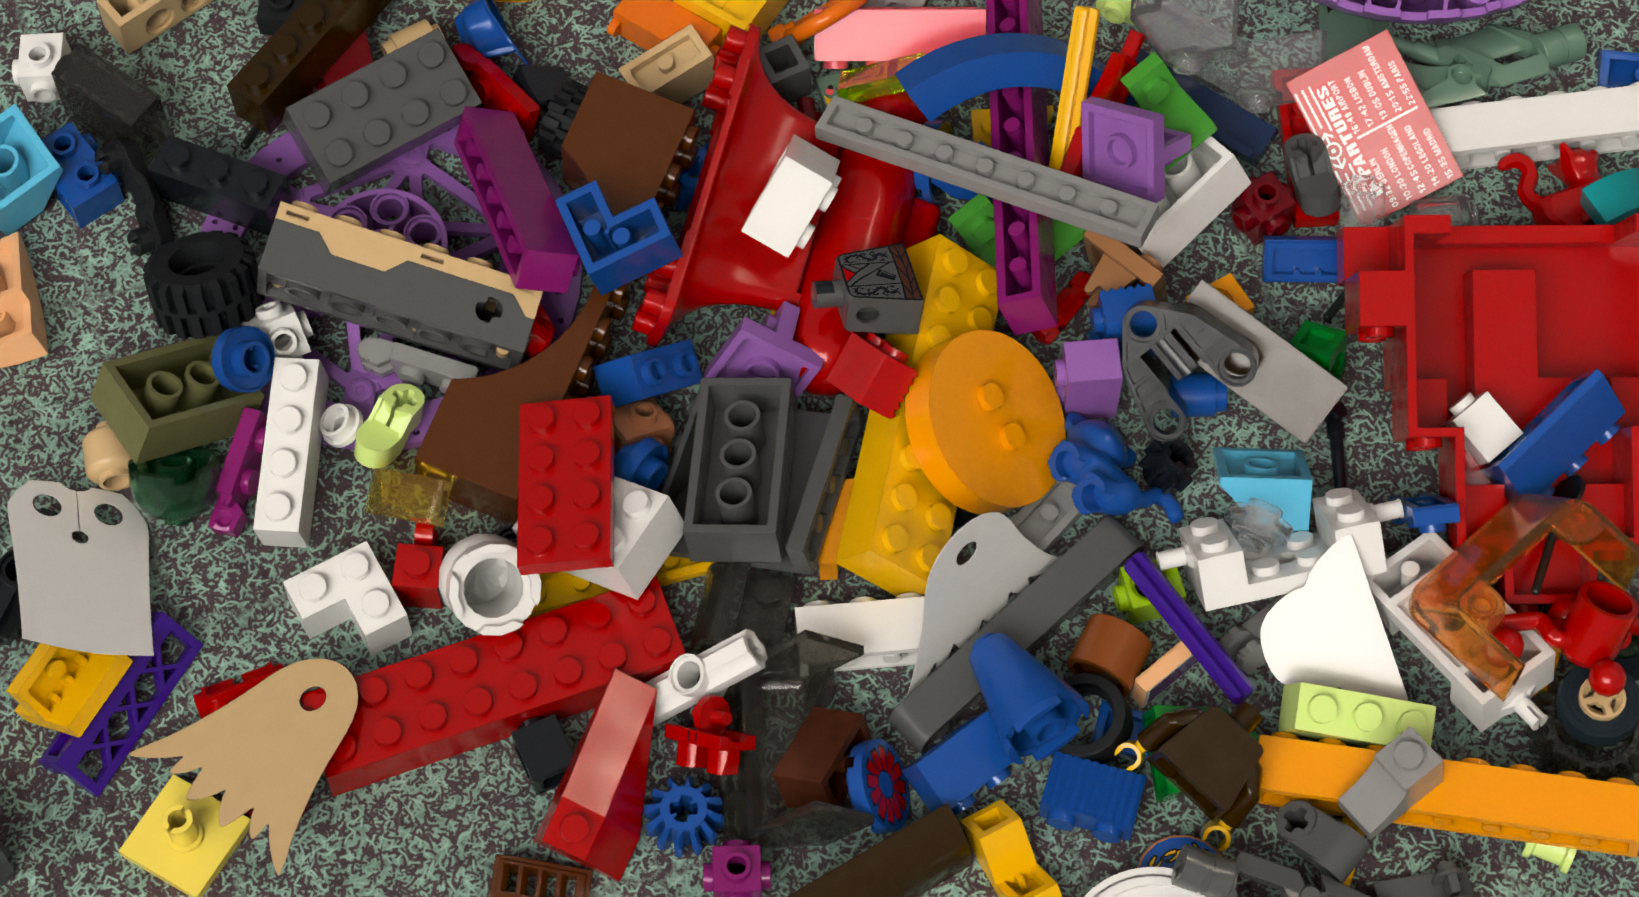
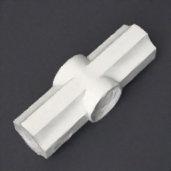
M745 629L698 655L689 653L680 655L674 660L670 670L647 681L646 684L657 689L653 727L696 705L706 695L712 694L723 697L728 687L766 668L765 662L768 660L764 644L760 642L755 632Z

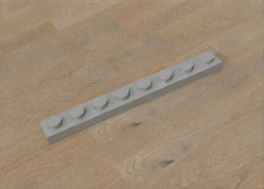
M833 96L814 127L816 139L1138 248H1142L1159 217L1158 203L837 96Z

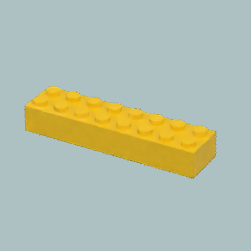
M941 234L906 249L924 300L919 332L912 335L887 333L885 340L909 355L906 362L907 365L914 368L922 355L931 347L960 334L973 330L994 331L999 308L997 302L996 268ZM906 394L903 395L904 401L899 403L900 409L894 411L895 417L892 419H888L869 409L835 560L836 564L896 597L904 593L925 594L926 584L933 564L951 538L957 506L947 500L932 485L915 457L906 426Z

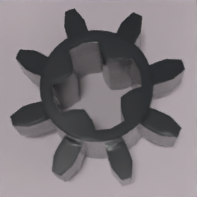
M1154 439L1144 450L1146 456L1138 463V466L1143 468V478L1151 488L1157 486L1166 495L1174 487L1181 493L1193 481L1191 475L1198 469V465L1194 463V454L1191 448L1183 441L1170 440L1162 444L1161 441Z

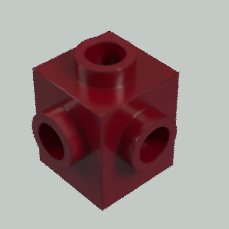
M1272 171L1259 178L1255 176L1249 177L1252 184L1232 203L1230 215L1235 227L1241 233H1245L1254 246L1263 242V235L1282 236L1292 225L1296 207L1295 195L1285 182L1280 183Z

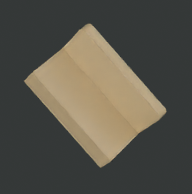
M692 24L618 70L626 83L682 104L707 88L715 72L712 70L715 59Z

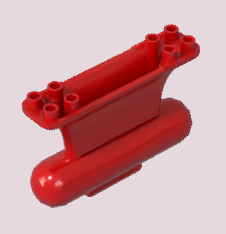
M749 23L747 29L744 30L730 25L723 46H720L712 68L715 72L712 81H709L701 103V106L714 110L716 113L709 133L711 139L678 242L683 257L648 273L643 292H646L642 305L639 304L631 330L647 335L645 344L657 347L674 323L700 308L737 304L777 311L782 303L787 301L800 308L793 340L812 349L824 359L822 368L804 391L811 395L832 397L843 392L827 381L826 378L852 332L844 329L837 307L813 308L811 301L812 281L833 280L835 259L840 254L897 243H904L907 249L934 237L940 221L941 209L935 203L915 197L917 189H915L914 171L816 139L814 127L817 121L806 116L788 103L773 87L764 71L760 58L761 27ZM883 84L866 90L854 101L855 103L921 125L928 120L904 88L900 86ZM795 134L840 160L836 175L842 179L837 187L838 191L827 210L823 212L817 209L809 223L816 227L803 250L795 246L787 258L743 233L741 230L746 218L768 183L774 167ZM854 332L863 338H866L868 332ZM801 368L799 378L802 376V374L806 371L807 368Z

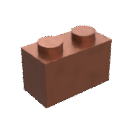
M819 707L812 708L772 774L787 808L836 815L848 794L847 768L854 766V758L849 757L851 749L858 742L872 739L862 713Z

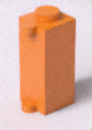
M621 0L613 10V19L607 27V33L611 36L617 37L621 35L647 51L692 24L708 47L714 59L720 46H722L721 28L671 0Z

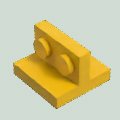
M39 643L6 692L19 702L14 712L22 719L32 724L80 738L133 661L127 655L88 653Z

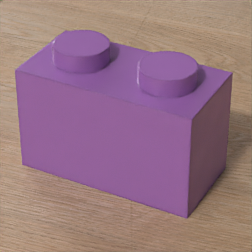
M1118 339L1063 342L1061 359L1054 360V380H1052V383L1062 406L1064 420L1071 411L1080 414L1085 419L1116 417L1123 382Z

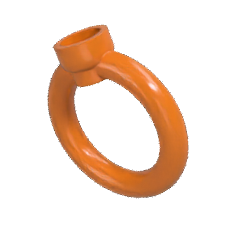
M829 0L819 6L827 8L814 15L813 10L796 22L792 20L785 25L777 24L768 29L767 32L772 42L792 34L798 46L805 43L806 39L851 14L868 0Z

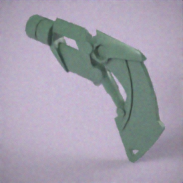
M1319 4L1318 30L1324 60L1328 61L1385 30L1387 22L1345 14L1335 9L1328 13L1327 6ZM1569 23L1536 34L1506 26L1488 24V28L1449 40L1444 38L1435 40V46L1419 41L1416 43L1393 36V33L1389 31L1400 54L1411 57V60L1430 65L1423 66L1405 62L1428 108L1487 96L1488 94L1485 91L1488 89V86L1505 87L1549 73L1550 69L1582 60L1587 53L1585 35L1575 23ZM1513 53L1524 58L1505 65L1494 61V59Z

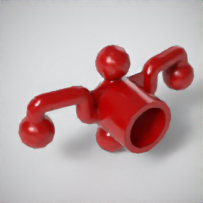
M1587 581L1581 585L1575 600L1561 599L1555 601L1550 606L1547 615L1538 611H1529L1493 617L1486 627L1488 654L1497 663L1506 665L1514 663L1523 655L1525 647L1523 637L1519 632L1536 630L1547 644L1560 648L1563 655L1569 661L1582 668L1590 669L1588 681L1591 689L1598 695L1605 697L1618 695L1625 688L1627 676L1624 668L1615 660L1619 651L1631 644L1632 635L1639 636V617H1637L1639 607L1636 600L1622 588L1604 581Z

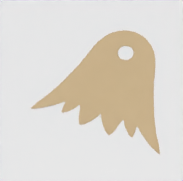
M323 658L298 661L273 673L238 698L199 721L163 739L129 753V756L141 758H173L183 756L170 770L171 774L186 773L202 767L191 785L186 799L198 800L225 790L218 817L221 827L230 824L253 808L250 820V837L254 839L269 825L271 857L275 871L280 876L304 809L327 764L353 721L358 705L357 683L352 673L336 661ZM311 687L323 688L326 692V700L320 708L306 711L300 706V698L307 689Z

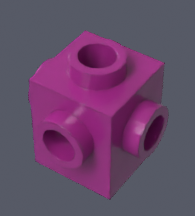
M729 840L724 842L722 846H712V863H703L704 892H713V897H762V890H771L770 861H761L760 845H751L750 842L745 840ZM731 872H743V873H741V874H732Z

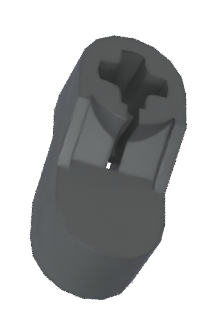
M1302 133L1290 137L1284 145L1286 168L1291 177L1296 200L1301 210L1312 217H1325L1333 214L1340 205L1339 187L1324 141L1319 136L1310 133Z

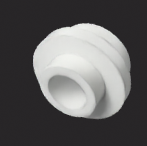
M337 403L331 405L325 410L319 423L324 440L336 448H342L351 444L356 439L357 430L363 424V415L359 409L350 404Z

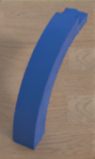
M997 33L976 36L935 49L912 61L897 71L895 75L909 97L929 122H932L938 116L963 101L998 89L1040 87L1061 92L1069 43L1042 35L1025 33ZM1094 56L1087 98L1092 94L1106 66ZM1129 94L1125 105L1134 107L1136 103Z

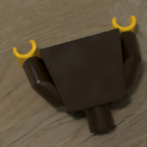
M1241 701L1229 715L1216 705H1213L1206 711L1191 706L1163 713L1138 733L1137 741L1127 740L1115 749L1114 755L1119 754L1124 748L1133 749L1137 754V760L1126 768V770L1132 771L1143 763L1146 756L1145 752H1150L1151 754L1146 760L1211 819L1203 828V841L1207 839L1211 831L1220 830L1225 834V838L1219 843L1217 851H1225L1231 843V829L1238 828L1260 799L1263 768L1259 763V759L1264 749L1250 734L1260 724L1262 716L1255 707L1244 701Z

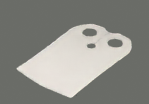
M29 480L19 487L7 504V512L17 575L22 639L88 653L154 656L149 585V529L146 520L138 509L123 494L92 487L87 491H77V495L76 491L66 488L60 482ZM38 495L52 496L61 504V512L55 516L43 515L34 508L33 499ZM101 504L112 505L120 510L123 519L117 525L104 524L96 518L95 508ZM80 527V531L88 536V542H76L72 538V533L79 531Z

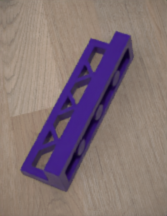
M151 612L154 656L127 655L133 663L82 736L78 738L58 732L38 761L40 765L52 773L65 774L85 791L96 797H99L203 647L200 641L164 612ZM170 633L186 647L175 663L162 664L160 646ZM152 660V666L146 667L149 661ZM164 670H169V672L167 673V675L164 677V672H163V671H164ZM153 672L155 692L149 700L136 702L134 683L140 674ZM125 697L126 704L119 705ZM144 707L138 715L137 708ZM127 710L128 731L123 738L110 740L108 720L114 712ZM99 735V742L93 743L96 737ZM111 746H117L111 754ZM100 749L103 767L94 780H92L76 768V766L87 751Z

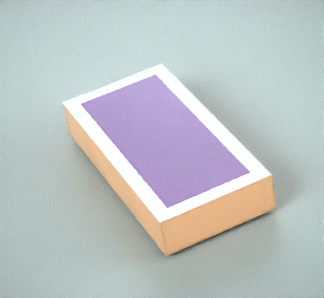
M1180 641L1135 678L1132 698L1144 708L1198 663V660L1185 644Z

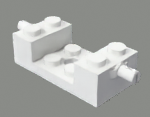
M1332 489L1326 492L1325 496L1312 499L1317 527L1316 533L1298 531L1287 535L1284 540L1271 543L1253 541L1243 546L1239 545L1223 518L1218 520L1213 517L1199 518L1191 522L1190 526L1179 528L1182 547L1161 552L1157 551L1155 553L1156 561L1160 571L1185 565L1188 581L1206 612L1288 594L1293 590L1304 587L1308 575L1317 561L1334 543L1348 534H1351L1365 575L1370 576L1388 571L1380 522L1404 518L1403 505L1399 498L1373 505V503H1367L1357 489Z
M1423 533L1391 557L1385 553L1388 572L1366 577L1386 635L1390 638L1398 631H1401L1451 682L1450 701L1480 732L1486 730L1502 717L1515 712L1533 731L1538 730L1539 725L1542 727L1546 723L1548 716L1531 701V698L1535 693L1554 681L1556 652L1534 630L1520 631L1519 633L1522 635L1525 643L1523 655L1516 662L1507 665L1493 660L1489 656L1486 647L1488 640L1486 632L1487 623L1495 616L1516 612L1436 533ZM1450 613H1462L1467 616L1469 622L1462 627H1451L1443 619Z

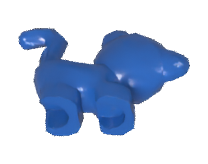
M1073 411L1066 415L1065 429L1067 440H1062L1054 448L1048 460V465L1052 477L1056 481L1069 482L1076 485L1071 496L1079 513L1084 515L1093 513L1126 515L1135 509H1146L1155 504L1161 506L1172 524H1178L1183 520L1184 512L1182 507L1170 492L1165 495L1162 493L1161 488L1157 486L1141 491L1138 484L1123 472L1136 463L1137 454L1126 446L1122 434L1113 424L1103 420H1086L1083 416Z

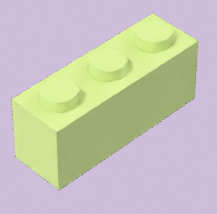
M1298 682L1284 685L1278 732H1287L1315 739L1332 738L1348 745L1366 748L1369 745L1386 746L1411 726L1431 747L1436 706Z

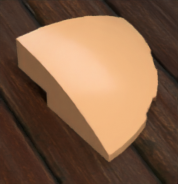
M18 231L0 239V368L22 364L49 355L38 288L23 238Z

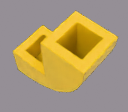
M1002 799L960 820L981 868L999 897H1062L1058 883L1037 864L1021 817Z

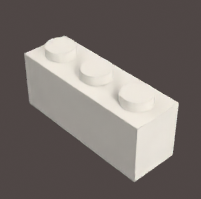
M904 593L898 595L895 599L876 600L873 597L864 596L854 598L849 603L830 604L827 601L817 600L808 602L803 607H795V631L800 675L915 665L922 631L925 596L919 593Z

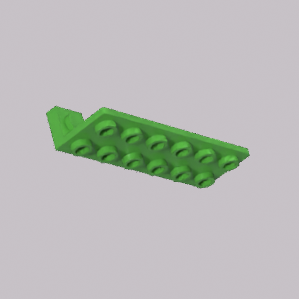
M1155 52L1151 53L1120 79L1135 101L1136 105L1134 107L1164 114V127L1191 134V151L1217 131L1215 123L1179 86L1163 60ZM1190 152L1173 160L1172 164L1165 166V172H1167L1170 168H1172ZM977 194L950 216L948 220L978 258L996 268L994 206L985 195ZM1053 219L1055 261L1084 239L1083 234L1087 230Z

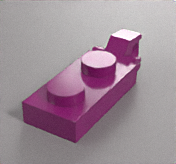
M244 407L215 487V491L219 496L208 527L215 533L238 538L248 520L245 507L250 496L256 493L259 486V470L262 462L267 417L261 410Z

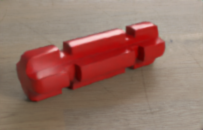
M1079 271L1068 282L1070 288L1064 287L1057 296L1058 326L1031 332L1035 340L1045 345H1051L1061 333L1059 328L1065 329L1085 304L1083 299L1088 300L1091 295L1085 293L1084 289L1091 274Z

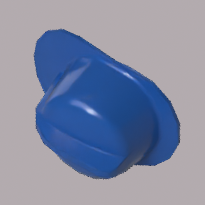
M474 0L455 18V25L463 44L472 45L485 58H494L517 52L524 63L531 67L509 35L495 0Z

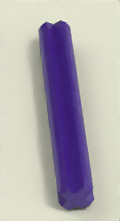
M1142 551L1131 556L1125 562V572L1228 699L1235 705L1247 700L1254 690V685L1149 556Z

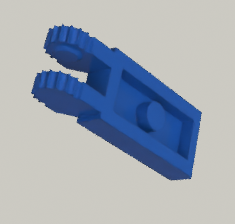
M1423 492L1417 493V496L1413 497L1396 495L1390 496L1388 501H1393L1399 498L1404 510V518L1393 519L1392 523L1395 525L1407 523L1408 528H1418L1419 533L1443 532L1447 530L1446 523L1460 522L1458 503L1438 494Z

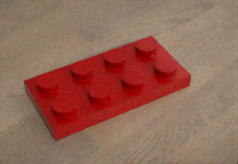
M611 395L520 404L517 568L521 575L614 567L615 404Z

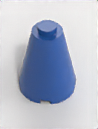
M987 633L978 638L973 644L969 662L1003 749L1012 762L1025 764L1021 757L1032 755L1036 761L1047 758L1077 735L1080 731L1076 725L1077 720L1081 714L1087 719L1090 712L1088 703L1080 693L1005 633Z

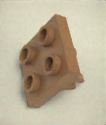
M1088 230L1083 234L1088 261L1095 267L1084 288L1085 293L1091 295L1088 300L1089 308L1097 307L1099 293L1102 289L1108 292L1111 288L1117 291L1119 287H1122L1126 290L1128 286L1135 288L1139 284L1144 287L1146 283L1152 286L1156 301L1168 302L1166 283L1162 273L1164 269L1157 260L1147 253H1142L1139 256L1127 247L1129 244Z

